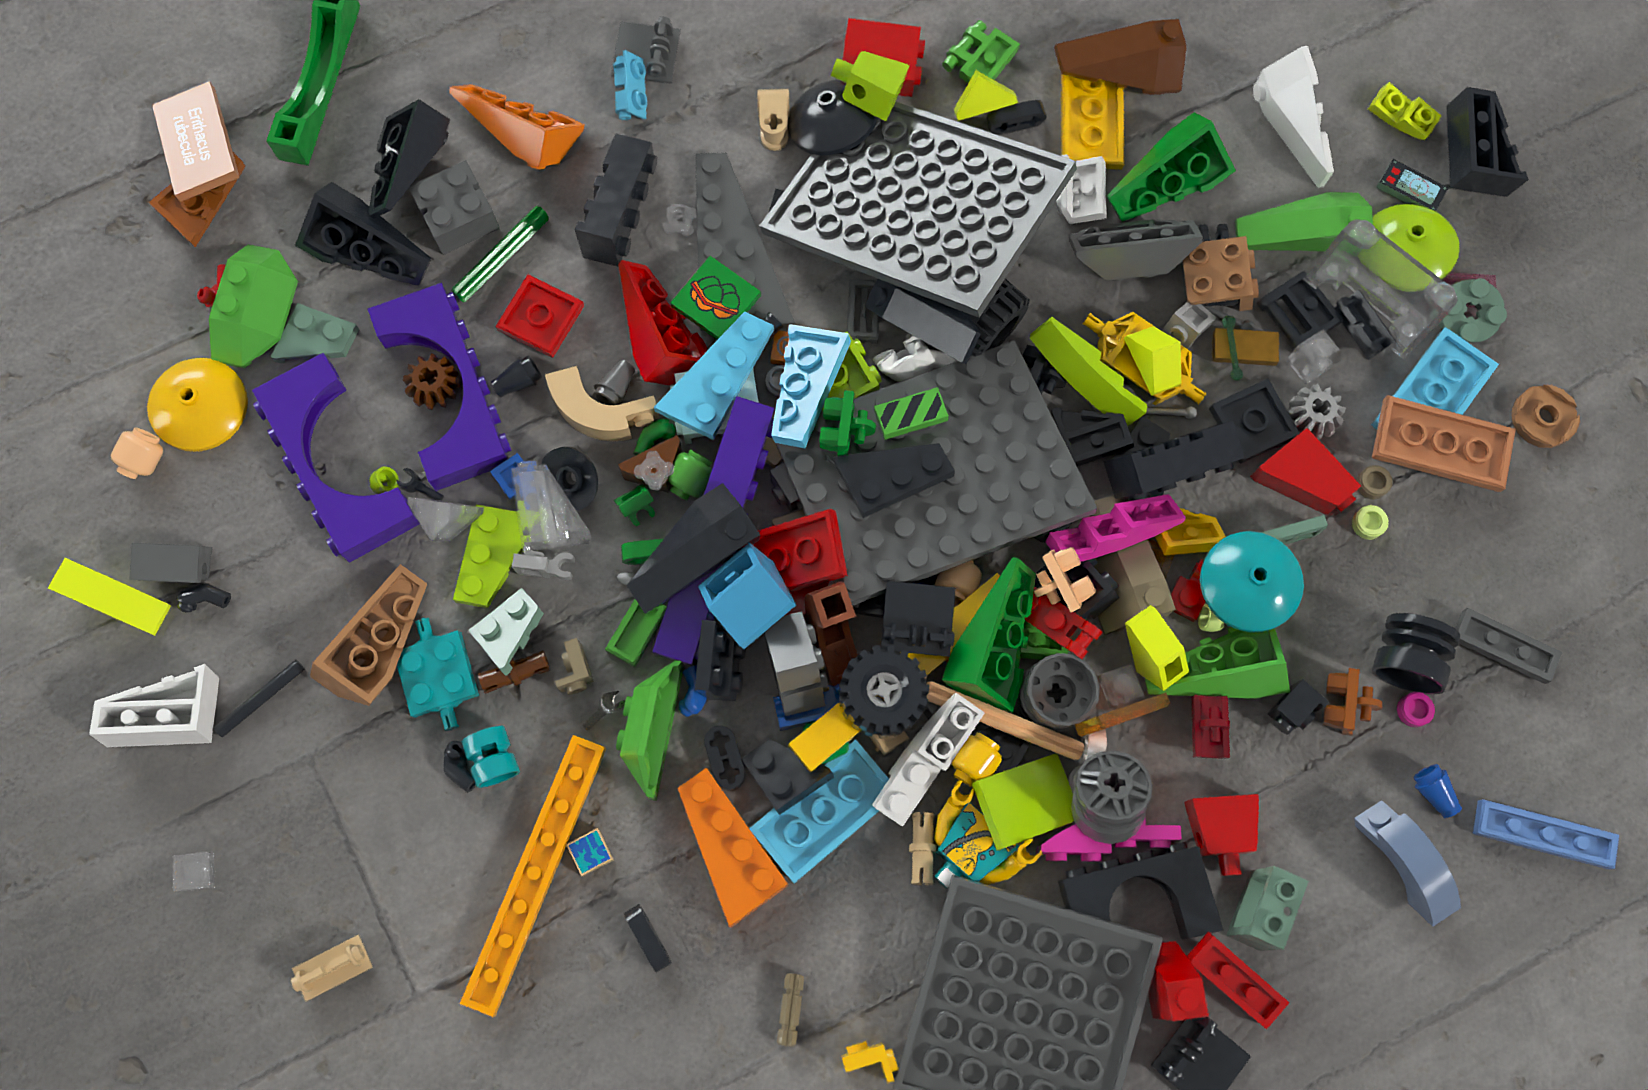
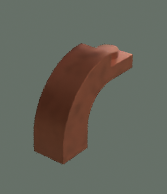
M843 582L821 588L805 596L808 624L812 623L817 640L814 646L821 650L825 671L832 686L840 684L848 663L852 658L855 659L858 656L848 619L856 615Z

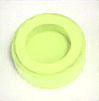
M1367 505L1354 514L1352 527L1361 538L1367 540L1376 539L1387 530L1388 517L1381 508Z

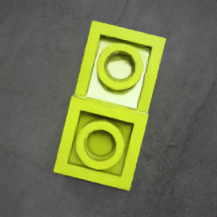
M1390 82L1381 88L1367 108L1394 128L1421 140H1425L1442 117L1423 99L1418 97L1411 101Z

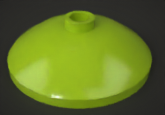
M1400 204L1385 208L1373 217L1374 236L1362 250L1363 257L1369 268L1384 281L1404 288H1422L1436 284L1451 272L1459 256V240L1452 225L1439 213L1420 205Z

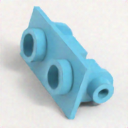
M624 50L623 56L616 57V62L613 63L615 86L618 88L624 86V90L615 92V112L619 115L620 120H630L631 114L645 120L647 119V97L645 94L646 68L644 59Z

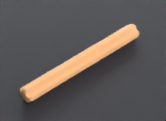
M927 682L929 684V693L927 695L929 702L942 706L956 692L985 712L979 721L983 724L1072 760H1079L1083 754V742L935 682Z

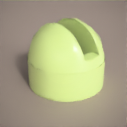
M1205 604L1198 617L1199 628L1209 632L1220 631L1224 628V622L1217 618L1208 605Z

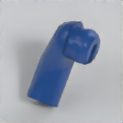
M697 665L683 671L689 689L684 699L680 700L678 709L686 717L698 714L703 709L707 700L705 696L695 690Z

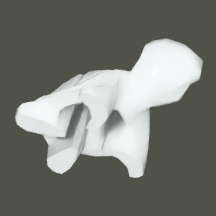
M910 333L906 335L907 339L903 342L906 349L898 353L893 349L887 350L873 358L881 373L898 382L958 361L940 350H930L924 341Z

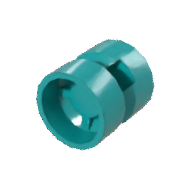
M505 726L483 729L467 736L461 741L467 760L474 762L471 772L477 788L499 784L520 773L515 754L507 750L511 743ZM496 750V754L490 755V756L485 757V758L483 757L484 754H487V753H490V752H493V751Z

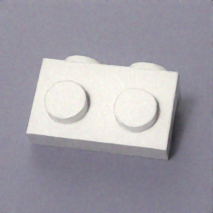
M1067 154L1061 155L1062 157L1070 159ZM1100 156L1076 161L1077 170L1057 199L1058 212L1065 216L1069 224L1105 219V160Z

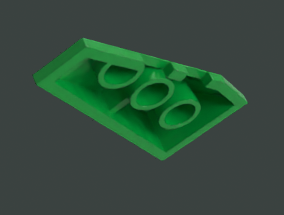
M1012 557L955 644L942 678L943 682L957 692L1006 712H1013L1023 682L1024 669L1019 668L1021 648H1027L1028 637L1023 636L1025 618L1031 614L1036 576V573L1019 558Z

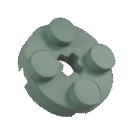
M1467 279L1451 285L1441 295V303L1437 311V322L1441 330L1446 327L1468 343H1477L1490 338L1498 331L1500 325L1507 317V311L1504 308L1501 294L1485 279ZM1467 303L1471 306L1475 305L1477 308L1475 319L1472 316L1465 317L1464 312L1467 311Z

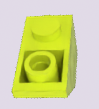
M1152 605L1148 606L1125 623L1137 673L1163 691L1189 673L1184 647L1155 607Z

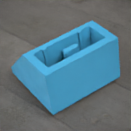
M750 542L698 586L708 609L743 649L796 606L775 563Z

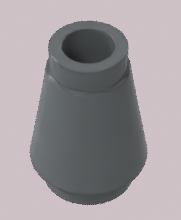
M619 360L595 384L594 399L604 405H621L635 368L629 362Z

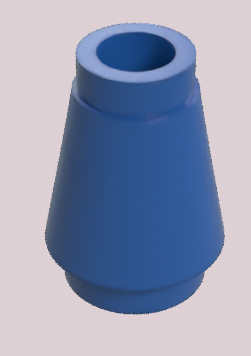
M1438 764L1422 769L1413 777L1417 783L1415 788L1443 818L1452 817L1462 810L1447 771L1441 770Z

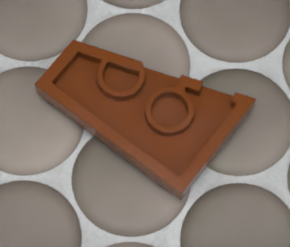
M233 153L237 170L240 176L246 166L243 163V161L235 153ZM238 178L182 202L175 196L171 183L149 203L196 248Z

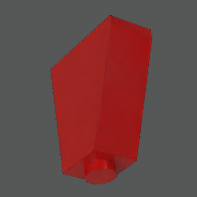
M1308 428L1259 466L1250 476L1255 482L1325 515H1328L1336 507L1340 512L1346 509L1356 500L1352 494L1361 487L1355 478Z
M1176 941L1163 942L1148 992L1152 1018L1177 1021L1209 1016L1202 977Z

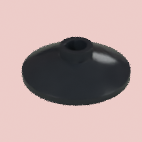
M564 446L551 450L541 461L538 472L539 485L544 497L551 505L565 512H576L592 503L598 490V475L593 462L585 453L576 448ZM572 473L575 475L576 482L571 477Z

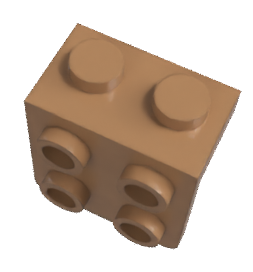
M1246 236L1202 242L1183 259L1186 294L1189 304L1197 305L1239 299V311L1252 310L1253 298L1259 297L1257 278H1251L1250 269L1255 268V257L1253 249L1248 250Z

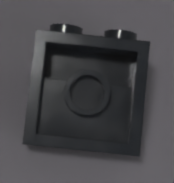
M1095 558L1082 561L1080 565L1066 571L1071 583L1088 575L1096 590L1095 594L1082 602L1081 608L1073 611L1083 619H1087L1089 616L1095 619L1120 598L1115 592V589L1119 586L1107 571L1100 575L1094 568L1098 563ZM1047 565L1036 572L1038 574L1046 570L1050 580H1054ZM1036 575L1034 587L1039 588L1042 585ZM1056 588L1055 590L1061 599L1059 602L1068 608L1060 590Z
M702 620L695 690L709 700L736 701V693H741L743 686V674L739 672V661L744 659L746 648L740 647L728 631L722 628L716 621Z

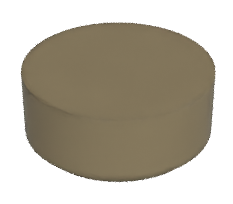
M1378 465L1366 467L1359 473L1356 479L1361 485L1358 489L1359 493L1365 498L1372 500L1383 497L1392 487L1390 473Z

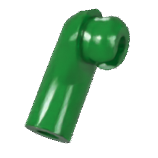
M660 418L644 427L633 454L636 456L652 448L655 441L661 437L665 440L673 438L676 434L675 424L669 423V419Z

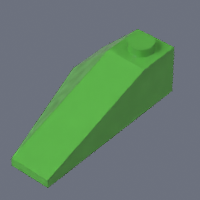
M1326 192L1240 217L1235 221L1236 237L1246 236L1248 250L1361 252L1374 236L1372 206L1359 193Z

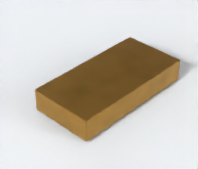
M1215 328L1212 332V362L1276 366L1279 363V332Z

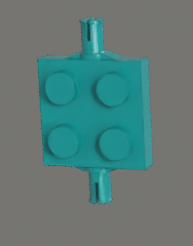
M422 618L415 621L420 641L402 650L397 668L410 716L416 718L430 712L440 713L444 731H451L459 727L454 708L465 700L479 696L462 632L456 630L442 636H433L430 619Z

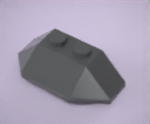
M1144 220L1092 226L1069 235V242L1076 257L1106 281H1122L1125 278L1134 277L1149 278L1160 274H1168L1203 241V236L1195 222L1185 220L1183 223L1175 220Z

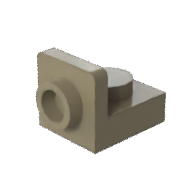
M577 638L564 642L567 652L562 654L567 672H573L574 674L555 681L556 688L561 693L567 691L568 695L582 692L587 689L586 684L594 682L583 646Z

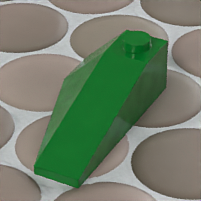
M1193 112L1170 129L1107 195V198L1119 220L1123 222L1156 210L1157 206L1164 203L1183 200L1184 196L1199 191L1202 193L1208 191L1234 173L1236 169L1213 122Z

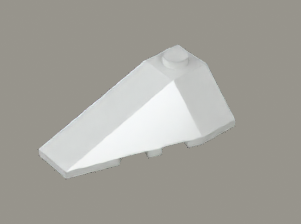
M1303 46L1264 68L1253 86V95L1255 100L1260 103L1262 113L1319 188L1324 187L1334 170L1328 135L1320 130L1321 114L1324 113L1322 103L1315 102L1313 85L1318 84L1317 72L1308 46Z

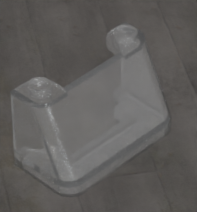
M1360 219L1351 221L1340 232L1303 279L1314 289L1322 283L1333 284L1331 288L1334 291L1342 284L1354 293L1360 289L1370 305L1393 323L1388 328L1391 335L1394 332L1397 340L1392 350L1404 360L1457 303V295L1450 284L1441 280L1387 238L1372 223Z

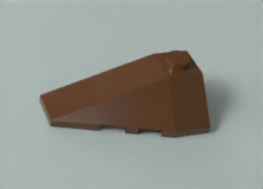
M1179 19L1148 21L1058 43L1054 47L1062 75L1097 82L1099 79L1116 83V87L1123 89L1127 86L1140 88L1142 93L1149 95L1179 93L1182 90L1187 44Z

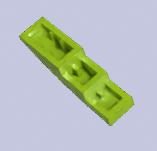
M1050 317L1030 334L1029 339L1049 363L1103 414L1107 412L1123 414L1127 426L1146 414L1147 404L1123 387L1124 377L1100 361L1101 351L1059 321Z

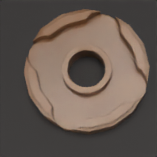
M1553 385L1528 388L1515 400L1511 410L1512 423L1517 433L1526 442L1541 448H1553L1567 442L1577 432L1580 424V414L1577 415L1575 409L1577 405L1574 399L1565 390ZM1540 409H1545L1551 413L1552 423L1542 420L1539 414Z

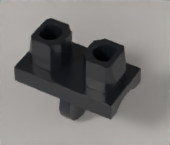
M1027 345L1022 357L1026 365L1032 368L1030 373L1041 395L1043 391L1047 394H1052L1054 387L1064 388L1068 381L1049 363L1036 346Z

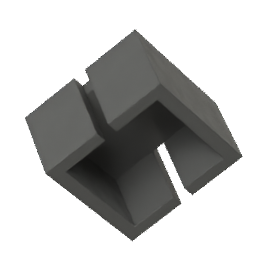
M466 160L409 187L443 255L500 229L494 212Z
M802 611L785 615L767 629L764 635L772 671L786 717L824 707L823 692L829 691L825 672H819V670L825 669L820 648L817 649L816 646H812V644L817 643L812 623L805 624Z

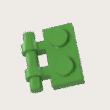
M978 20L973 26H969L962 34L963 39L958 45H953L950 48L942 66L949 72L956 65L963 66L959 77L969 83L976 70L995 80L1018 52L1020 44L997 28L987 36L983 33L987 29L986 24ZM972 46L979 47L973 55L968 53Z

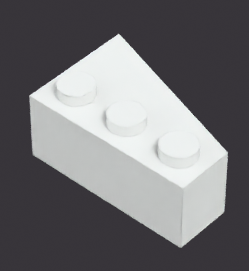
M206 664L194 667L195 671L177 677L170 675L162 678V682L144 688L138 686L96 700L94 702L89 735L106 747L211 743L219 677Z

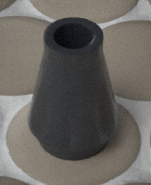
M528 355L523 359L518 357L498 377L491 380V384L499 397H503L509 393L537 385L536 381L541 379L542 376L536 364Z

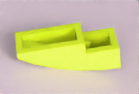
M64 558L48 586V589L154 636L171 605L67 558Z

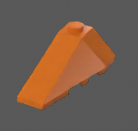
M472 84L450 87L449 93L514 156L527 161V165L535 169H545L548 165L559 164L584 131L585 124L555 111H550L549 115L533 111V104L515 101L506 102L507 97L505 95Z

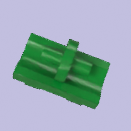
M844 390L843 398H825L824 420L840 421V427H821L819 444L821 449L837 452V456L849 454L851 434L855 435L854 442L856 444H864L865 436H871L876 431L875 422L867 419L868 411L859 410L857 417L853 418L855 403H853L854 391Z

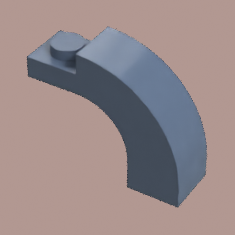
M1381 800L1354 818L1355 826L1390 859L1405 884L1408 904L1431 926H1435L1461 908L1459 892L1448 866L1430 839L1408 815L1404 813L1399 816Z

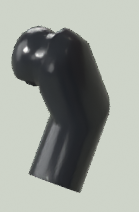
M202 583L182 589L177 595V607L182 612L190 613L197 608L198 603L206 601L225 608L231 600V593Z
M452 741L448 743L444 751V773L466 793H469L476 787L472 773L467 770V757L462 742Z

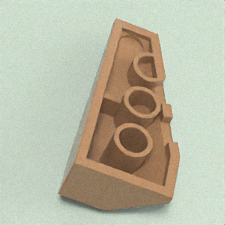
M400 564L312 663L310 677L338 697L370 706L392 679L427 583Z

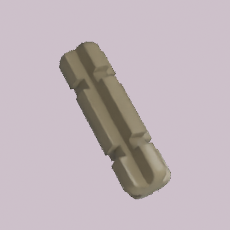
M788 973L785 976L784 988H786V994H783L779 1022L782 1026L781 1029H778L777 1043L782 1046L793 1047L796 1045L798 1031H795V1028L799 1025L802 1001L800 990L803 991L804 976L801 974Z

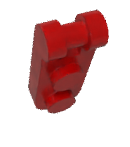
M1033 593L1031 614L1025 618V621L1083 660L1088 653L1086 648L1093 639L1097 641L1103 632L1075 612H1070L1069 608L1060 602L1052 605L1046 594L1036 597L1035 593ZM1078 628L1081 630V633L1073 641L1070 638Z

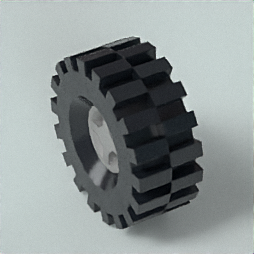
M880 645L872 646L870 651L864 649L859 652L858 656L855 659L852 658L848 663L839 684L838 692H840L838 700L839 705L844 709V717L846 720L850 719L853 722L852 727L857 731L860 728L866 731L864 735L870 737L873 734L879 735V738H887L888 735H894L895 737L902 734L904 730H909L922 715L928 702L929 684L925 682L927 678L925 670L921 671L919 669L920 662L916 658L911 660L908 657L909 652L904 649L901 652L895 651V646L887 645L886 649H880Z

